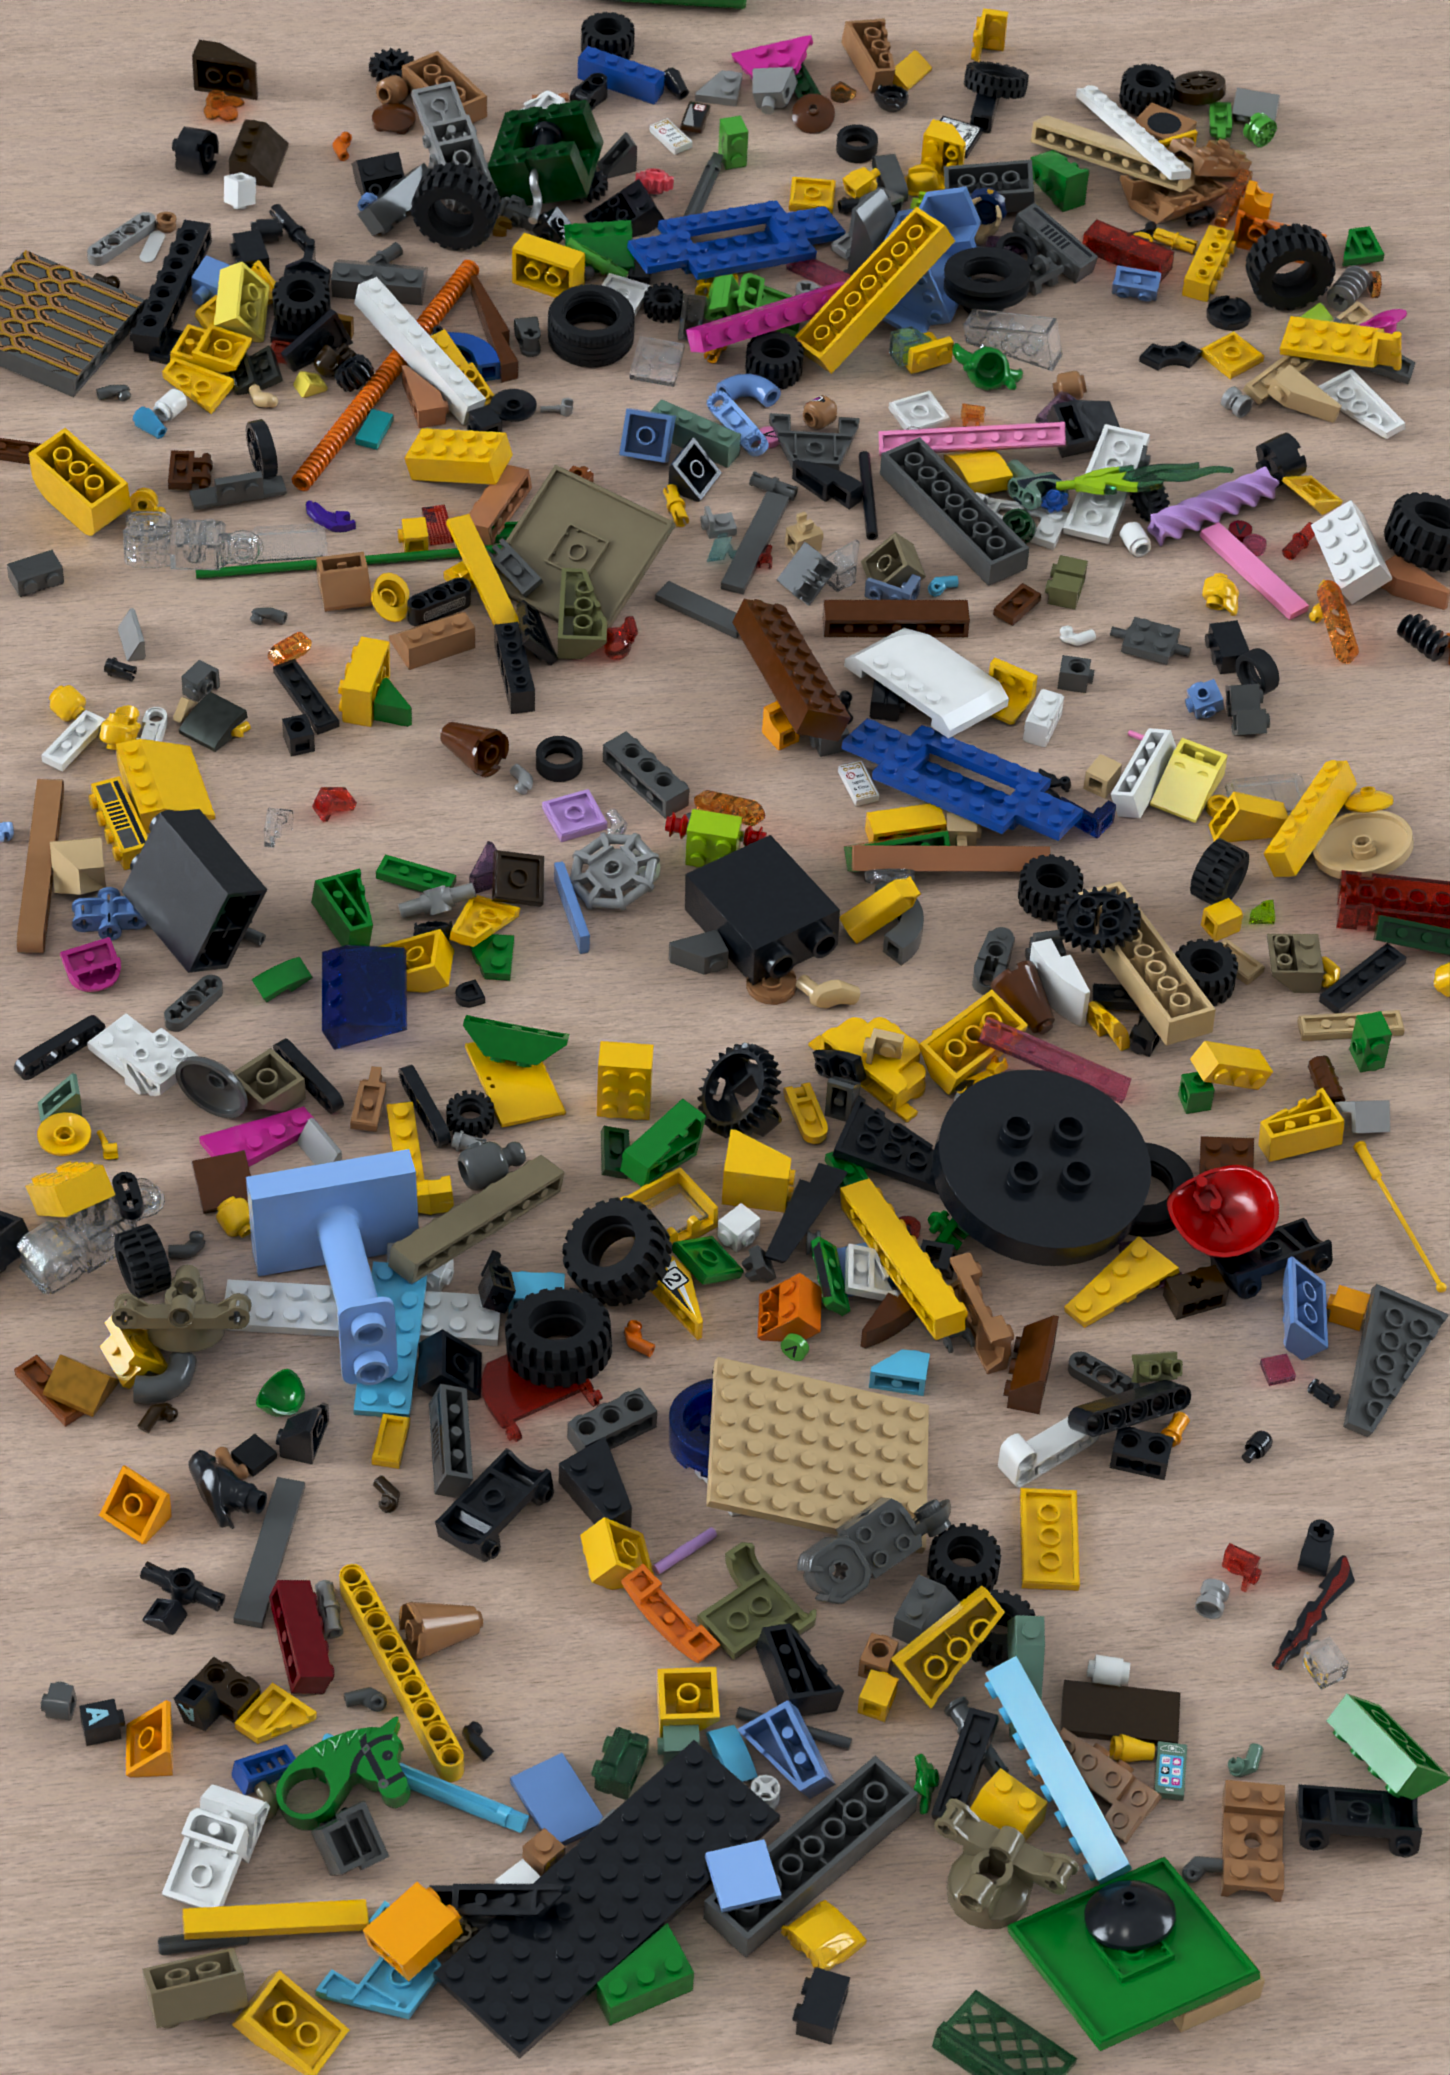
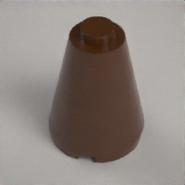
M449 722L441 730L440 739L442 744L479 776L490 777L501 768L498 765L501 759L506 760L509 751V740L498 729Z
M1022 961L1016 964L1018 969L1011 972L1008 968L992 981L990 985L992 989L990 990H993L1028 1024L1027 1028L1034 1034H1045L1052 1029L1055 1018L1033 961Z

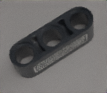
M455 578L409 597L407 601L409 624L416 627L468 608L471 605L470 581L465 578Z

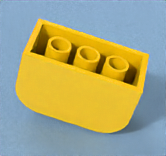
M62 429L29 453L32 478L40 493L84 534L88 536L94 535L130 509L128 483L68 429Z

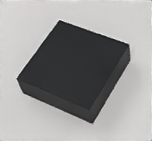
M253 1434L231 1451V1457L239 1465L245 1464L248 1473L254 1477L277 1459V1452L258 1435Z

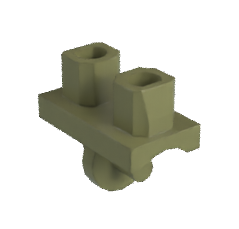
M1176 1351L1132 1354L1134 1364L1132 1382L1134 1383L1175 1380L1178 1376H1182V1360L1178 1359V1352Z

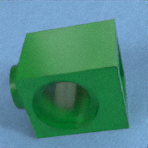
M1198 1072L1182 1074L1178 1096L1185 1113L1191 1114L1211 1110L1215 1092L1213 1084L1204 1082Z

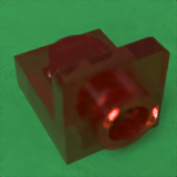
M321 787L312 808L323 822H328L333 811H353L357 802L346 787Z
M1229 1543L1224 1552L1222 1567L1232 1574L1243 1576L1241 1591L1247 1592L1251 1584L1255 1586L1262 1573V1570L1259 1569L1261 1557Z

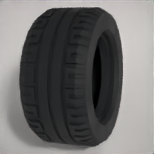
M595 284L571 287L559 294L549 307V345L560 358L570 364L590 368L607 366L619 361L629 352L633 345L635 326L633 306L620 292L610 287ZM592 321L606 324L609 327L599 330H585L573 325Z

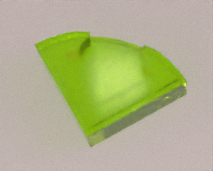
M1265 900L1251 910L1249 924L1275 923L1274 900Z

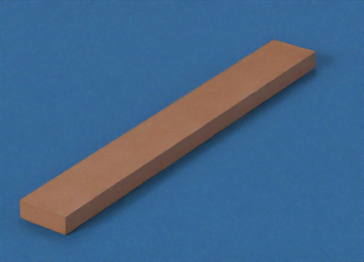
M852 845V871L909 869L913 871L1021 872L1025 863H1029L1030 859H1038L1039 855L1049 856L1050 846Z

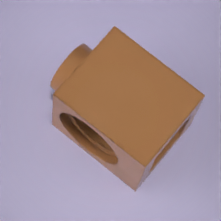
M871 1632L859 1661L858 1676L867 1679L871 1669L890 1674L894 1665L891 1658L898 1652L899 1641L893 1640L887 1635H878Z

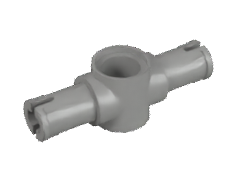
M473 883L453 888L443 885L425 890L419 898L400 903L398 906L402 918L423 912L432 916L452 910L455 903L477 896Z

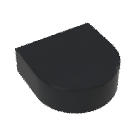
M476 979L464 982L456 988L455 999L460 1006L471 1008L485 1003V996Z

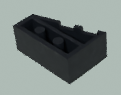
M606 1437L601 1438L559 1463V1484L593 1524L605 1517L629 1528L631 1527L632 1506Z
M788 1623L763 1627L756 1650L777 1706L788 1700L798 1708L801 1716L837 1711L844 1690L839 1684L835 1685L830 1679L825 1666L817 1663L810 1654L811 1649L792 1625Z

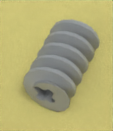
M1359 266L1348 267L1327 292L1326 297L1329 305L1340 312H1344L1351 307L1371 283L1369 273Z

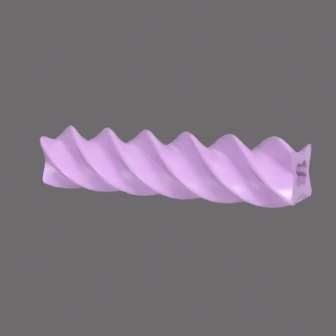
M1262 467L1251 474L1243 475L1234 481L1224 483L1215 489L1207 490L1196 497L1188 498L1177 505L1169 506L1158 513L1151 514V522L1147 531L1162 546L1167 536L1180 539L1186 528L1199 531L1205 520L1218 523L1224 512L1237 515L1243 504L1256 507L1261 497L1275 499V488L1279 485V481L1270 475L1267 467Z

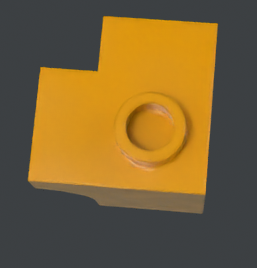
M1249 180L1245 197L1240 199L1239 209L1252 216L1268 220L1273 194L1262 191L1258 186V182Z
M778 701L764 706L762 733L778 751L799 742V734H796Z

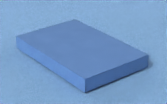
M563 1753L510 1777V1784L539 1830L547 1829L564 1846L588 1835L599 1825L600 1820L603 1818Z

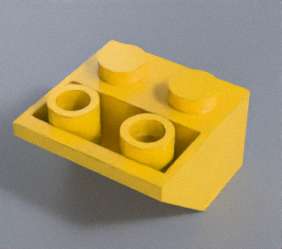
M933 119L923 134L921 164L930 165L938 174L943 176L944 166L964 165L966 143L954 125Z

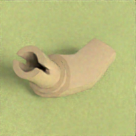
M802 975L796 982V988L810 997L812 1005L820 1008H829L838 1004L855 1005L861 994L858 986L839 979L826 981L818 985L809 976Z

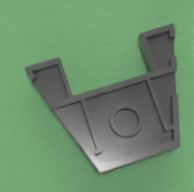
M770 413L769 423L792 469L793 461L797 459L839 470L859 428L860 418L839 417L838 433L791 431V414Z

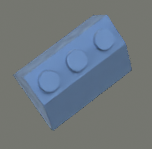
M1293 1256L1289 1257L1283 1278L1282 1295L1284 1306V1345L1290 1353L1304 1360L1328 1348L1326 1282Z

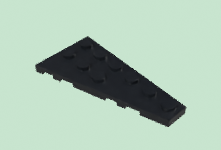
M858 1095L832 1156L939 1195L933 1176V1145L901 1123H893L885 1117V1112L879 1108L874 1110L865 1104L866 1100Z

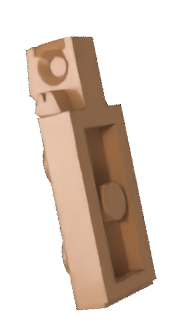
M371 1066L369 1079L360 1080L350 1121V1129L377 1132L386 1094V1082H382V1067Z

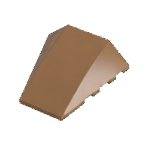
M1120 175V181L1129 207L1156 224L1192 213L1229 192L1227 186L1210 176L1195 175L1194 186L1179 192L1140 178L1131 179L1128 175Z

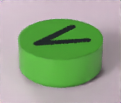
M791 1333L781 1342V1349L791 1360L801 1361L808 1354L809 1345L803 1337Z

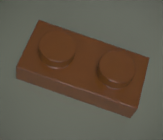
M1022 583L994 607L993 615L1013 626L1041 601L1042 594Z

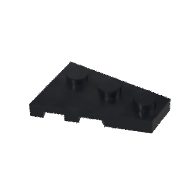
M330 309L281 352V355L288 367L295 372L314 363L315 357L326 344L336 351V348L340 347L343 342L349 346L353 344V341L337 312Z
M523 600L516 605L522 645L531 650L540 661L544 660L553 665L559 659L539 611Z

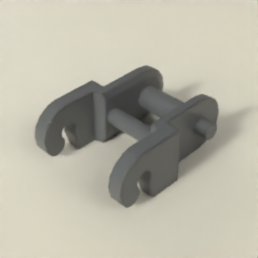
M965 1328L964 1331L944 1337L943 1340L949 1353H953L954 1350L950 1339L962 1336L968 1343L970 1342V1347H975V1340L970 1328Z

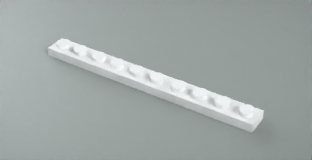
M1088 85L1085 88H1077L1076 97L1170 180L1190 179L1191 170L1184 162L1180 161L1163 144L1159 143L1154 136L1150 135L1145 128L1141 127L1125 111L1120 109L1098 87Z

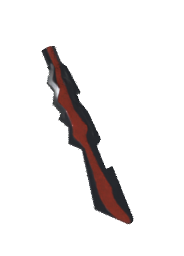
M1345 1555L1338 1559L1319 1585V1588L1323 1589L1315 1602L1308 1601L1297 1619L1296 1627L1293 1631H1288L1279 1648L1278 1655L1272 1662V1666L1276 1670H1281L1287 1661L1299 1656L1302 1647L1310 1644L1311 1636L1317 1635V1626L1328 1619L1325 1609L1355 1582Z

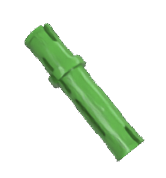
M571 237L566 244V247L584 252L585 262L601 271L600 274L602 275L611 273L626 278L629 271L613 263L612 259L602 257Z

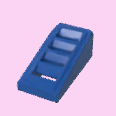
M285 1744L235 1760L231 1775L242 1794L248 1795L255 1792L254 1787L261 1781H266L270 1785L280 1780L287 1767L296 1757L288 1745ZM281 1757L285 1765L281 1766L277 1758ZM267 1763H270L273 1768L270 1769Z

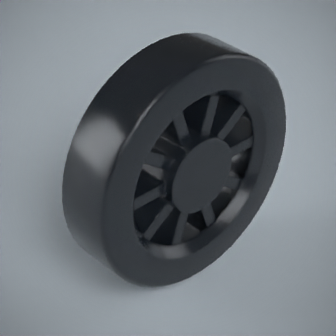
M263 419L250 421L246 424V441L252 465L256 472L261 471L263 479L275 477L278 473V461L268 425Z

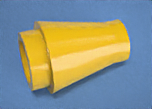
M1120 1734L1119 1736H1112L1109 1756L1112 1760L1118 1762L1121 1759L1125 1763L1145 1760L1152 1761L1155 1754L1154 1743H1147Z

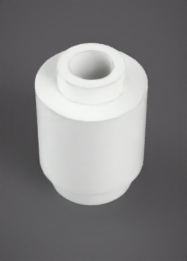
M171 389L155 403L153 412L160 421L172 420L187 407L185 394L180 390Z
M1129 522L1122 527L1120 538L1129 552L1136 557L1146 555L1151 549V542L1140 523Z
M1095 1655V1660L1089 1659L1087 1677H1092V1683L1113 1686L1128 1685L1130 1662H1124L1123 1658Z

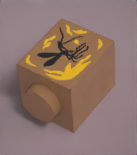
M543 1828L523 1845L522 1859L542 1876L565 1855V1846L547 1829Z

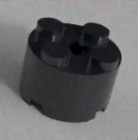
M183 127L178 138H175L172 142V150L175 152L176 170L209 175L217 161L213 160L214 154L219 153V141L216 133L205 129Z
M1286 432L1256 446L1258 458L1256 469L1267 467L1270 475L1279 481V485L1276 488L1284 485L1282 482L1283 477L1301 476L1307 470L1305 455L1300 456L1298 449L1301 446L1298 441Z

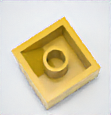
M716 1667L657 1669L659 1737H663V1726L699 1725L700 1732L720 1721Z

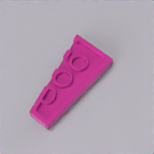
M303 1106L199 1136V1141L211 1157L245 1150L248 1166L250 1167L297 1142L307 1121L310 1118L314 1119V1117Z

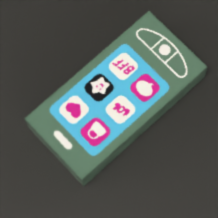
M1161 1741L1157 1743L1154 1790L1163 1799L1179 1801L1184 1799L1187 1745Z

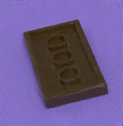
M1064 1680L1060 1731L1064 1727L1077 1737L1110 1741L1112 1736L1124 1734L1147 1743H1154L1156 1746L1158 1741L1178 1744L1181 1692Z

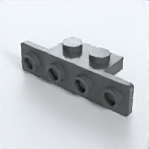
M261 471L214 479L215 487L189 492L195 510L275 497L287 493L281 475L263 479Z

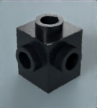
M556 206L548 212H543L539 215L532 231L537 237L558 244L565 238L564 225L571 224V222Z

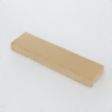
M1400 1010L1381 1011L1392 1036H1403L1405 1029ZM1373 1012L1298 1016L1297 1024L1301 1040L1352 1038L1356 1016Z

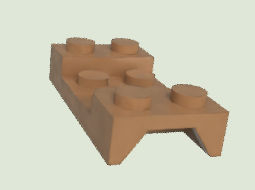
M1187 137L1182 139L1173 138L1168 148L1174 156L1182 157L1186 161L1193 163L1194 174L1197 176L1245 177L1252 164V161L1246 158L1244 152L1232 149L1230 147L1231 144L1223 139L1218 141L1209 140L1206 146L1199 148L1194 145L1195 142Z
M970 1252L950 1257L949 1261L958 1277L950 1286L953 1288L958 1301L963 1302L966 1306L968 1317L965 1318V1328H970L974 1337V1349L987 1374L1005 1370L1008 1368L1009 1357L1012 1355L1011 1341L1014 1340L1013 1329L1010 1324H1006L1002 1315L993 1317L991 1308L985 1306L979 1286L980 1277H982L980 1263L974 1261Z
M1225 1780L1222 1800L1223 1870L1221 1874V1896L1228 1897L1239 1890L1266 1892L1275 1902H1281L1284 1892L1283 1816L1285 1812V1785ZM1255 1839L1259 1842L1260 1846L1258 1848H1250L1244 1841Z

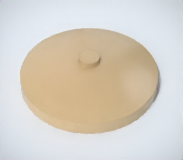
M1387 811L1348 813L1332 821L1313 850L1314 861L1320 870L1338 879L1365 880L1376 878L1395 870L1409 858L1414 847L1412 829L1402 817Z

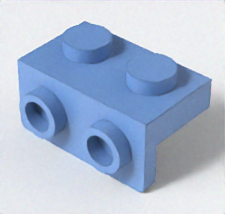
M1117 265L1112 285V294L1122 298L1135 297L1145 302L1156 301L1161 273Z

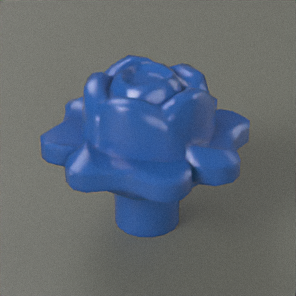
M1056 489L1049 490L1042 497L1043 503L1041 507L1047 509L1049 513L1054 511L1060 512L1068 504V494Z

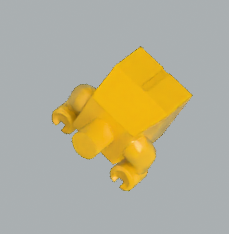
M862 167L850 172L842 178L845 192L851 198H859L874 191L878 186L876 178L881 175L880 171L877 168L869 171Z

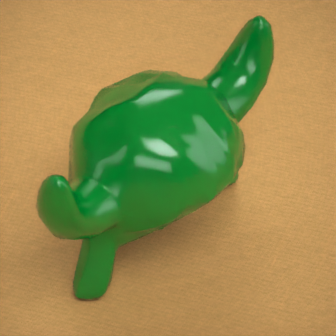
M959 343L953 345L952 351L955 359L963 365V370L967 372L971 383L977 388L985 391L997 390L1002 385H1006L1009 390L1017 388L1016 383L1022 379L1023 370L1021 368L1018 370L1009 368L1007 357L1000 349L982 347L971 353L962 348Z

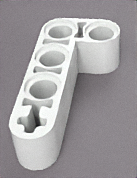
M1068 1417L1028 1441H1025L1018 1433L1013 1434L1001 1445L998 1468L1017 1488L1022 1487L1088 1448L1099 1436L1091 1437L1072 1430L1068 1425Z

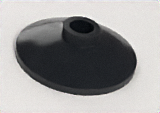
M505 389L492 397L490 406L501 420L519 422L530 418L535 413L537 403L533 395L527 391Z

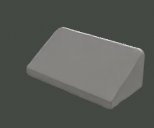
M131 608L118 627L125 656L129 662L145 659L146 657L145 642L134 608Z
M310 1118L298 1138V1145L315 1165L342 1161V1151L318 1122Z

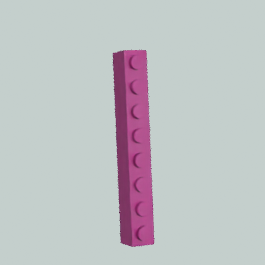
M845 282L834 283L686 329L691 352H708L810 320Z

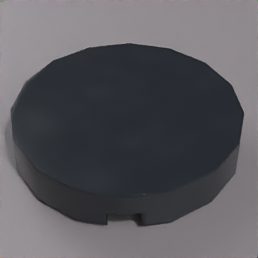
M1228 295L1216 297L1209 302L1206 316L1210 324L1216 328L1235 331L1243 329L1249 324L1251 320V307L1241 298L1236 297V299H1233Z

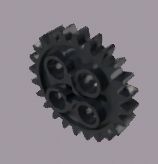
M1105 886L1101 891L1093 887L1092 892H1088L1084 888L1082 895L1074 892V899L1066 898V904H1061L1060 911H1057V928L1059 929L1060 936H1064L1065 943L1072 941V948L1081 945L1082 952L1087 948H1091V953H1094L1096 949H1100L1102 953H1105L1108 947L1112 951H1115V945L1125 947V941L1132 942V935L1137 936L1138 929L1141 928V911L1138 910V903H1133V897L1126 898V892L1118 895L1116 888L1111 892H1107ZM1102 905V913L1100 914L1099 932L1098 934H1096V926L1098 925L1099 919L1098 912L1100 906Z

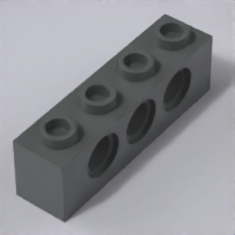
M626 731L603 744V762L665 819L667 816H671L673 812L676 813L689 805L690 790L688 785L675 776L669 767L664 766L652 752L644 748L637 738H633Z

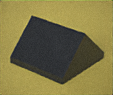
M693 437L669 466L668 485H676L680 496L699 502L722 472Z

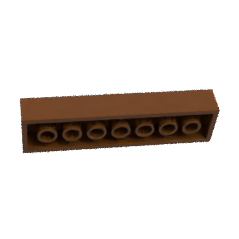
M744 598L732 623L796 734L839 742L851 717L797 628L796 623L791 618L787 608L778 603L773 605L759 599L749 600Z

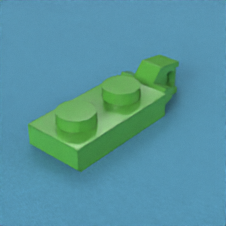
M1231 102L1209 104V130L1211 137H1216L1217 141L1219 139L1225 140L1231 136Z

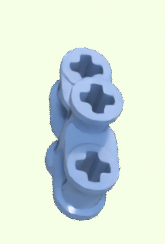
M113 887L100 889L97 898H79L72 903V911L75 916L72 920V926L78 932L98 931L102 939L110 937L112 941L121 936L122 930H137L147 925V922L125 896H121L120 891Z

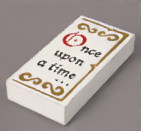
M668 118L650 125V133L674 155L692 148L693 141Z
M862 761L838 766V773L855 807L879 801V794Z

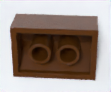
M1053 1315L1026 1325L1023 1328L1022 1337L1016 1336L1013 1352L1018 1353L1017 1359L1011 1358L1008 1374L1013 1375L1012 1380L1006 1379L1003 1396L1008 1397L1007 1408L1040 1414L1055 1346L1059 1316Z

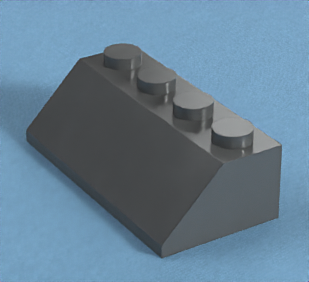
M338 259L334 262L331 276L332 297L355 299L358 284L377 277L400 303L422 305L428 267Z

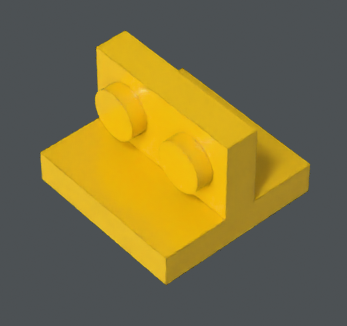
M112 1316L105 1322L111 1336L100 1345V1348L122 1387L130 1389L134 1385L136 1375L143 1376L147 1371L160 1375L166 1371L168 1364L158 1347L148 1340L147 1329H120L112 1322Z

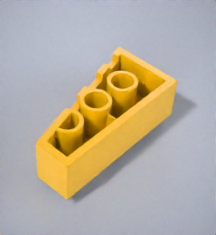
M980 1586L894 1655L891 1660L924 1703L931 1709L941 1693L951 1684L954 1676L967 1663L971 1654L980 1642H983L1005 1612L990 1592L983 1586Z

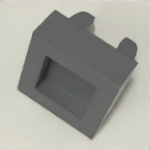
M758 1245L750 1248V1256L742 1261V1266L746 1270L753 1268L745 1274L746 1278L751 1282L764 1279L767 1283L776 1279L772 1261L765 1258L766 1252Z

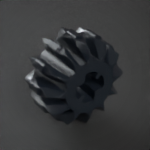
M356 354L338 366L334 373V378L345 392H353L371 379V376L374 374V368L368 358L364 355Z

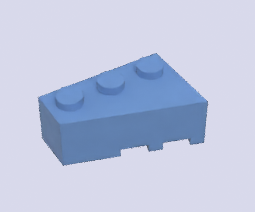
M790 1701L783 1702L737 1729L809 1799L836 1785L798 1708Z

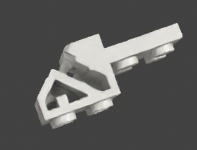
M124 1014L87 1042L88 1049L124 1076L125 1084L138 1094H146L148 1092L150 1096H159L176 1084L175 1072L178 1064L184 1058L198 1056L162 1027L155 1033H151L128 1014Z
M212 1784L201 1796L200 1808H195L189 1813L181 1833L184 1839L162 1895L197 1908L223 1906L240 1862L249 1863L271 1806L267 1802Z

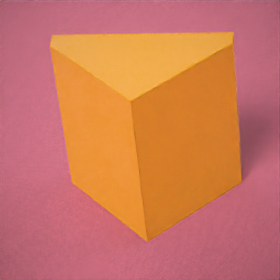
M124 1465L99 1516L141 1544H146L172 1517L170 1494Z
M165 1700L126 1724V1776H173V1720L170 1701Z

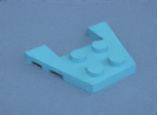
M384 1901L369 1920V1924L390 1906L388 1902ZM380 1956L359 1984L352 1982L331 1969L316 1988V1996L321 1999L409 2020L436 1985L437 1981L433 1977V1972L442 1964L435 1957L416 1976L407 1981Z

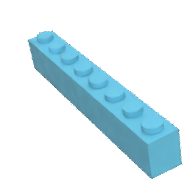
M1017 1656L985 1672L989 1679L985 1683L992 1699L998 1697L1003 1707L998 1709L1006 1725L1012 1722L1017 1731L1012 1735L1020 1751L1026 1748L1031 1757L1026 1760L1034 1777L1040 1774L1045 1783L1040 1786L1048 1803L1054 1800L1059 1809L1054 1813L1062 1829L1067 1826L1069 1827L1073 1837L1068 1840L1076 1855L1083 1853L1087 1863L1082 1866L1090 1881L1097 1879L1100 1885L1132 1870L1130 1863Z

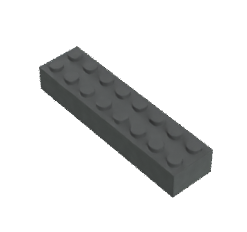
M920 437L882 453L880 475L988 586L1027 569L1030 548Z
M874 1756L767 1847L781 1892L780 1899L721 1912L716 1892H714L704 1901L703 1919L747 1958L916 1812L918 1793L877 1756Z

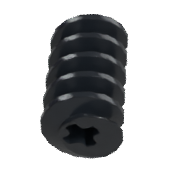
M1412 614L1405 616L1397 628L1398 636L1404 638L1406 642L1410 643L1412 647L1417 648L1420 653L1431 659L1432 662L1442 657L1450 643V636H1443L1444 632L1437 630V626L1434 624L1430 625L1429 620H1423V615L1416 614L1414 617Z

